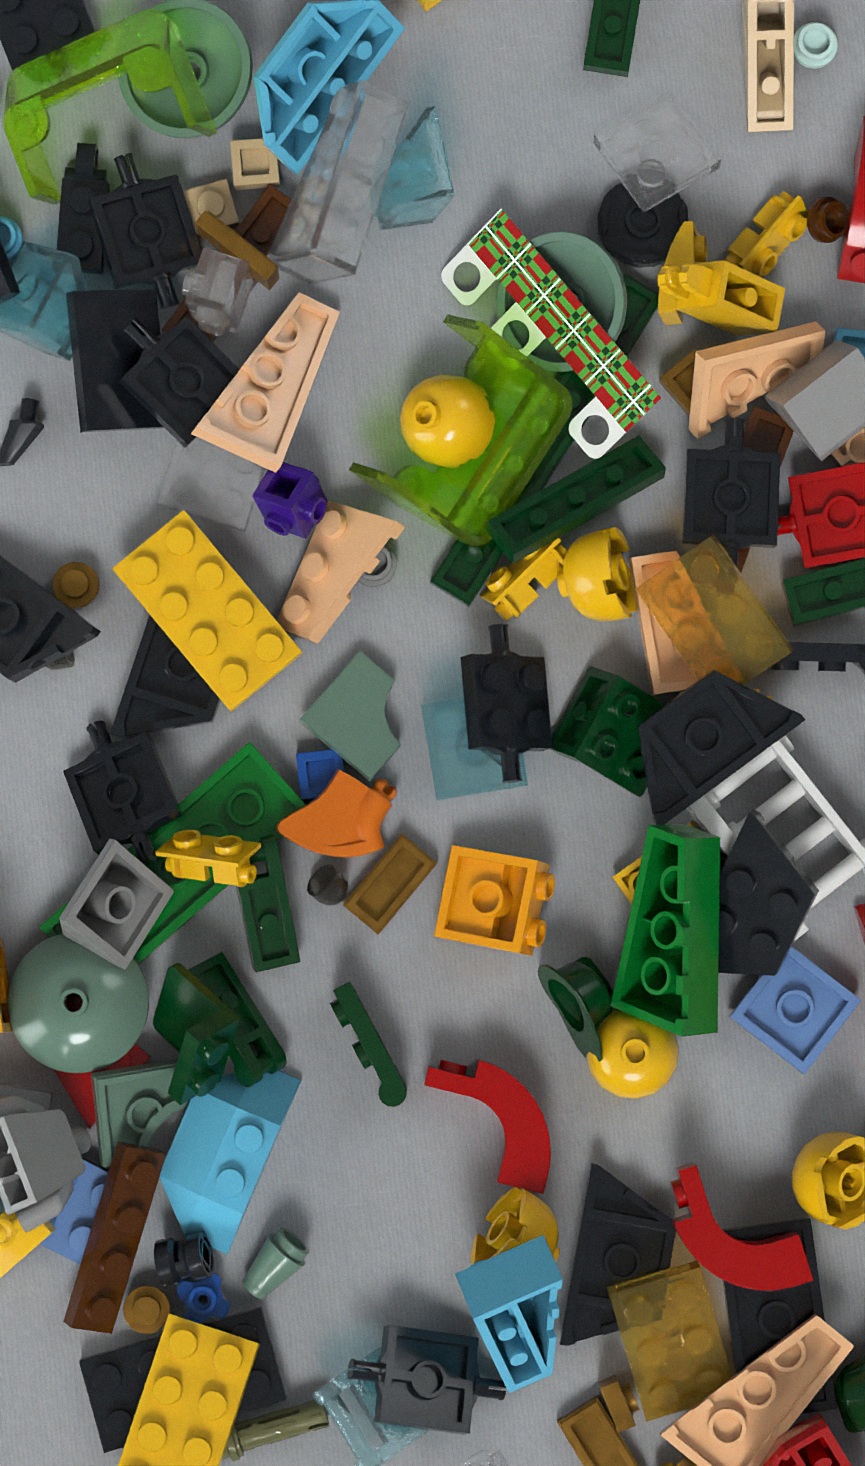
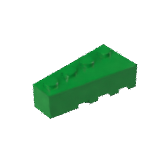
M685 824L648 825L611 1001V1007L682 1037L717 1033L720 837Z

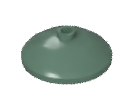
M167 0L147 10L135 21L126 34L118 59L119 85L123 98L131 112L150 129L174 138H197L210 134L224 126L243 105L252 80V54L243 30L227 12L204 0ZM198 65L200 67V76L196 80L190 81L188 72L192 66Z
M551 232L529 240L610 338L616 342L626 317L627 292L621 270L612 255L593 239L572 232ZM500 282L496 298L498 320L516 302ZM518 320L510 321L505 325L503 335L513 350L524 348L529 340L527 326ZM547 338L524 359L531 365L547 371H574Z
M62 933L36 945L17 966L8 990V1015L16 1038L22 1047L37 1061L58 1071L69 1073L92 1072L120 1060L138 1041L148 1017V986L145 976L134 958L126 970L119 968L65 937ZM72 993L79 994L83 1000L82 1007L76 1012L69 1010L66 1005L67 997Z

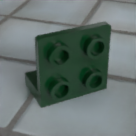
M589 666L552 735L553 749L550 750L560 756L584 764L631 794L641 797L647 788L637 725L665 704L621 676Z

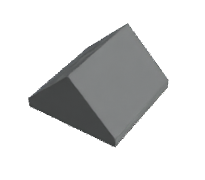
M840 340L834 341L764 396L769 405L821 461L865 428V358L857 347Z
M109 839L59 917L62 933L65 937L119 968L126 970L168 903L174 890L114 839Z

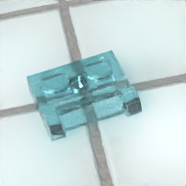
M381 1347L371 1352L361 1361L377 1363L381 1354ZM348 1368L311 1393L318 1406L324 1405L357 1459L354 1462L355 1466H380L430 1431L374 1423L377 1396L374 1386L375 1382L348 1379L347 1371L358 1369ZM347 1388L351 1389L383 1442L375 1449L371 1447L339 1395Z

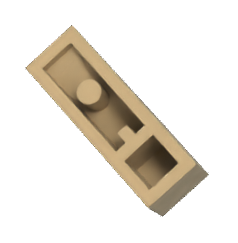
M742 0V45L747 131L793 130L794 0Z

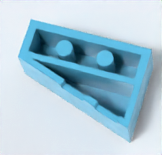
M544 1235L487 1260L477 1261L469 1268L455 1273L472 1318L508 1392L512 1393L552 1375L557 1338L553 1330L554 1319L559 1318L560 1309L556 1301L557 1290L562 1289L563 1278Z

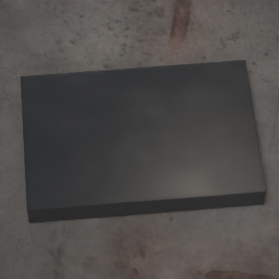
M156 289L91 290L66 293L80 433L164 428L119 382L136 365L143 351L123 330L137 317L155 337L161 334Z

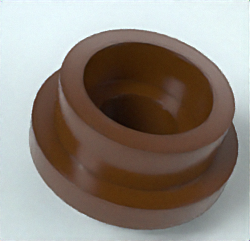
M833 197L817 198L810 205L807 213V228L812 238L820 243H832L842 237L846 232L849 211L842 202Z

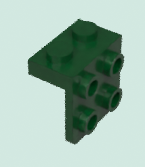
M176 963L167 970L153 1018V1026L179 1052L168 1094L179 1105H182L197 1095L199 1097L205 1096L221 1081L240 1018L233 1012L230 1006L223 1003L196 975L192 974L182 964Z

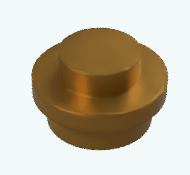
M70 562L60 567L55 573L52 584L53 592L58 599L70 608H83L92 603L99 592V579L95 571L87 564Z
M148 1285L134 1289L127 1296L123 1306V1315L126 1323L136 1332L150 1334L160 1330L165 1325L168 1314L171 1312L170 1302L166 1294L159 1288Z

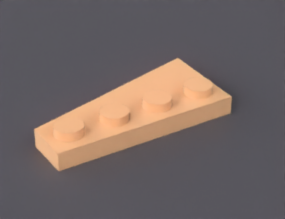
M298 292L191 434L276 473L285 458L340 311Z
M814 1314L659 1433L697 1466H759L777 1438L788 1431L853 1349L854 1345L818 1315Z

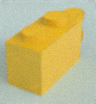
M725 260L686 263L682 267H677V265L673 264L664 265L657 274L660 290L677 298L675 309L736 336L767 334L778 331L785 288Z

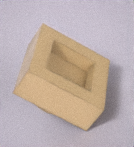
M263 138L230 141L235 190L267 188L270 184L274 187H280L278 158L264 145Z
M227 179L183 191L197 238L202 236L198 234L195 222L205 210L207 212L210 211L231 229L240 225Z

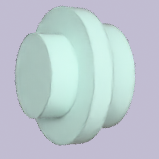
M811 22L801 26L794 35V57L801 65L812 69L822 68L828 65L835 57L838 41L830 27L823 23Z

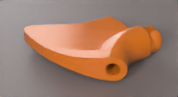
M337 769L328 785L316 799L285 816L277 823V832L298 846L322 855L356 857L375 852L385 847L381 835V825L392 807L390 802L397 795V789L395 786L387 784L388 781L382 778L377 779L372 789H370L354 777Z

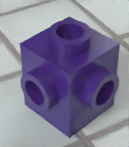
M286 462L282 463L276 473L271 470L266 472L252 497L264 517V524L270 530L282 536H287L291 533L306 539L314 525L323 519L328 500L314 472Z

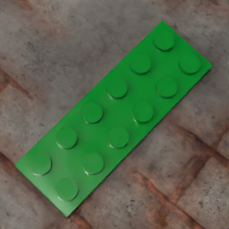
M249 741L179 803L183 814L182 817L157 828L149 837L155 853L175 833L182 830H197L201 835L215 837L234 835L244 841L258 843L260 842V837L274 834L278 843L283 836L277 832V823L306 804ZM132 845L127 850L137 858ZM158 856V860L154 863L149 860L150 865H146V867L170 886L174 893L133 958L137 961L138 965L229 886L227 884L214 883L212 867L209 866L210 878L207 881L174 877L172 872L166 870L165 861L167 857ZM70 900L39 927L48 938L62 934L59 917Z

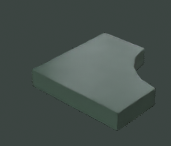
M359 651L299 721L369 782L401 745L389 730L385 716L386 697L394 685L395 679Z
M177 1059L91 1073L99 1158L103 1168L111 1165L118 1141L151 1147V1141L159 1125L173 1113L188 1107L190 1100L179 1105L168 1094Z

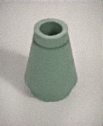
M280 1228L276 1234L270 1233L248 1270L247 1275L242 1280V1284L252 1295L263 1300L268 1293H271L305 1265L304 1258L309 1253L307 1246L295 1234L285 1228Z

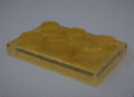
M714 534L635 589L698 680L711 670H716L744 685L794 650Z
M697 1260L607 1287L646 1422L692 1408L732 1377L702 1270Z

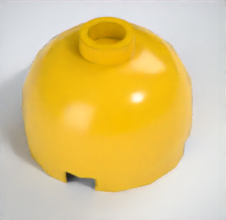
M449 374L425 378L412 388L402 404L400 414L402 437L410 451L429 464L448 468L461 467V464H465L470 459L475 460L482 455L492 439L495 425L494 411L489 410V403L485 397L489 396L484 388L471 379Z
M615 526L596 530L579 537L570 545L564 557L563 570L557 572V583L562 597H569L573 607L586 618L599 622L633 617L631 612H636L637 610L630 567L627 568L625 559L622 556V553L629 552L630 549L620 529Z
M612 1009V1013L603 1020L597 1030L602 1046L603 1059L599 1062L597 1057L589 1052L586 1055L589 1071L603 1089L617 1097L638 1099L653 1095L668 1084L677 1068L679 1046L676 1035L621 1010Z
M832 1131L812 1138L803 1146L796 1157L793 1167L792 1189L796 1200L810 1217L819 1222L845 1230L859 1226L865 1221L864 1137L848 1132Z
M517 1187L511 1188L500 1197L485 1217V1220L492 1223L485 1237L477 1233L470 1254L472 1265L477 1261L487 1260L544 1235L556 1262L560 1253L557 1247L559 1239L557 1218L551 1208L534 1194L523 1188L522 1190Z

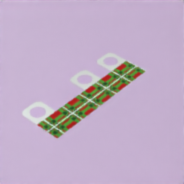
M502 209L483 226L442 270L441 278L443 283L463 305L473 304L496 279L516 301L490 330L492 342L509 362L513 364L521 363L547 338L596 396L569 424L570 435L590 458L597 459L602 457L661 399L654 388ZM463 262L473 263L480 272V282L470 292L461 291L454 282V271ZM513 320L523 322L529 330L528 343L520 350L508 348L502 338L505 325ZM591 415L603 417L609 426L607 439L599 445L589 444L582 436V424Z

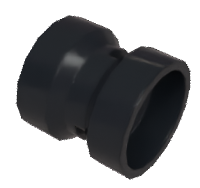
M204 1231L187 1234L184 1240L179 1241L173 1237L156 1240L154 1244L155 1268L158 1278L164 1286L180 1284L186 1277L200 1280L213 1276V1250Z

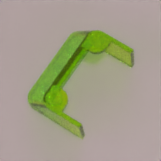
M155 9L143 10L23 64L12 71L6 84L3 126L30 198L53 205L60 203L61 199L41 147V143L47 138L51 127L47 109L128 73L131 82L145 92L155 93L172 86L187 128L208 137L217 134L177 27L168 15Z
M447 314L443 323L475 347L466 362L464 378L471 379L484 388L489 396H485L489 403V410L494 411L495 425L493 435L485 451L477 459H470L465 464H461V467L448 468L439 466L434 474L428 469L414 464L402 467L396 472L394 477L386 472L353 462L349 471L394 504L460 542L471 546H481L492 539L486 531L487 521L513 507L565 425L572 411V397L565 386L485 323Z

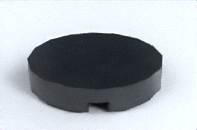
M651 175L631 176L615 185L604 196L597 217L598 235L605 249L619 262L636 268L655 267L665 262L677 232L684 221H689L688 208L683 198L681 199L679 193L675 191V188L666 180Z

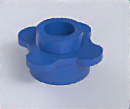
M214 1273L210 1278L196 1280L192 1283L183 1281L178 1285L176 1294L184 1302L187 1311L184 1316L185 1319L202 1324L204 1319L213 1316L223 1318L227 1315L230 1304L223 1298L220 1288L222 1280L218 1274ZM200 1295L207 1296L208 1301L205 1304L199 1302Z

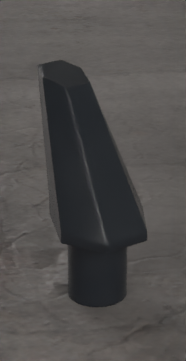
M31 398L21 399L19 418L10 420L0 449V466L14 465L43 430L44 425L37 422L40 401Z

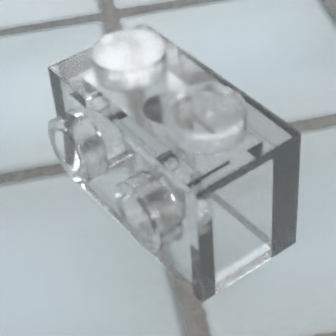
M203 247L197 268L189 267L183 282L182 294L186 295L185 304L188 305L192 319L198 322L197 326L201 330L217 336H224L225 330L237 334L254 282L249 261Z

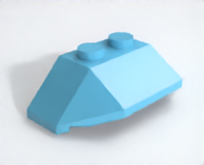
M379 0L308 2L253 76L264 145L287 168L297 175L405 30V27Z
M281 1071L274 1074L266 1072L263 1074V1079L251 1087H245L239 1083L233 1072L223 1076L221 1081L205 1096L199 1097L197 1095L190 1100L165 1158L159 1177L184 1236L204 1231L212 1248L226 1254L229 1253L302 1080Z

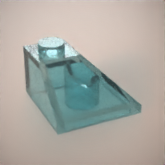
M436 106L425 109L372 184V189L368 191L369 209L372 216L378 217L380 230L433 223L455 196Z
M23 241L20 251L10 264L21 293L0 305V332L45 354L70 361L72 358L66 293L85 291L79 258L72 253Z
M464 698L421 705L436 801L528 786L523 753L519 754L522 781L502 783L501 756L487 750H468Z

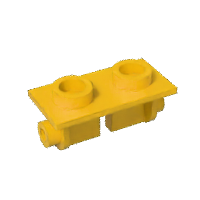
M782 191L778 196L772 195L770 200L753 218L754 224L763 229L761 234L759 235L746 227L726 249L728 255L724 260L757 276H767L776 266L778 257L791 242L797 241L807 228L808 211L802 197L798 195L794 199L785 191Z
M558 538L518 562L511 563L508 567L503 566L487 579L485 583L487 588L479 596L496 606L494 610L506 622L512 616L518 618L539 596L528 583L535 578L543 588H548L557 579V572L563 570V562L567 550L559 544L561 540Z
M182 830L175 833L171 839L156 851V856L167 857L165 861L166 870L172 872L176 878L207 881L210 878V866L213 870L214 883L244 887L247 883L252 884L256 879L257 870L255 865H250V857L261 848V843L244 841L234 835L215 837L201 835L197 830Z

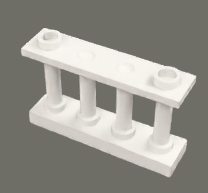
M785 735L685 810L702 831L720 837V854L726 861L747 816L737 824L732 821L727 825L716 811L721 807L720 801L775 759L791 779V782L755 809L764 817L763 824H768L804 796L821 818L785 845L794 857V862L831 833L835 835L850 854L814 882L819 892L811 906L812 908L858 871L862 870L865 873V838L860 841L857 840L791 756L790 752L794 750V746ZM804 922L795 940L809 930Z

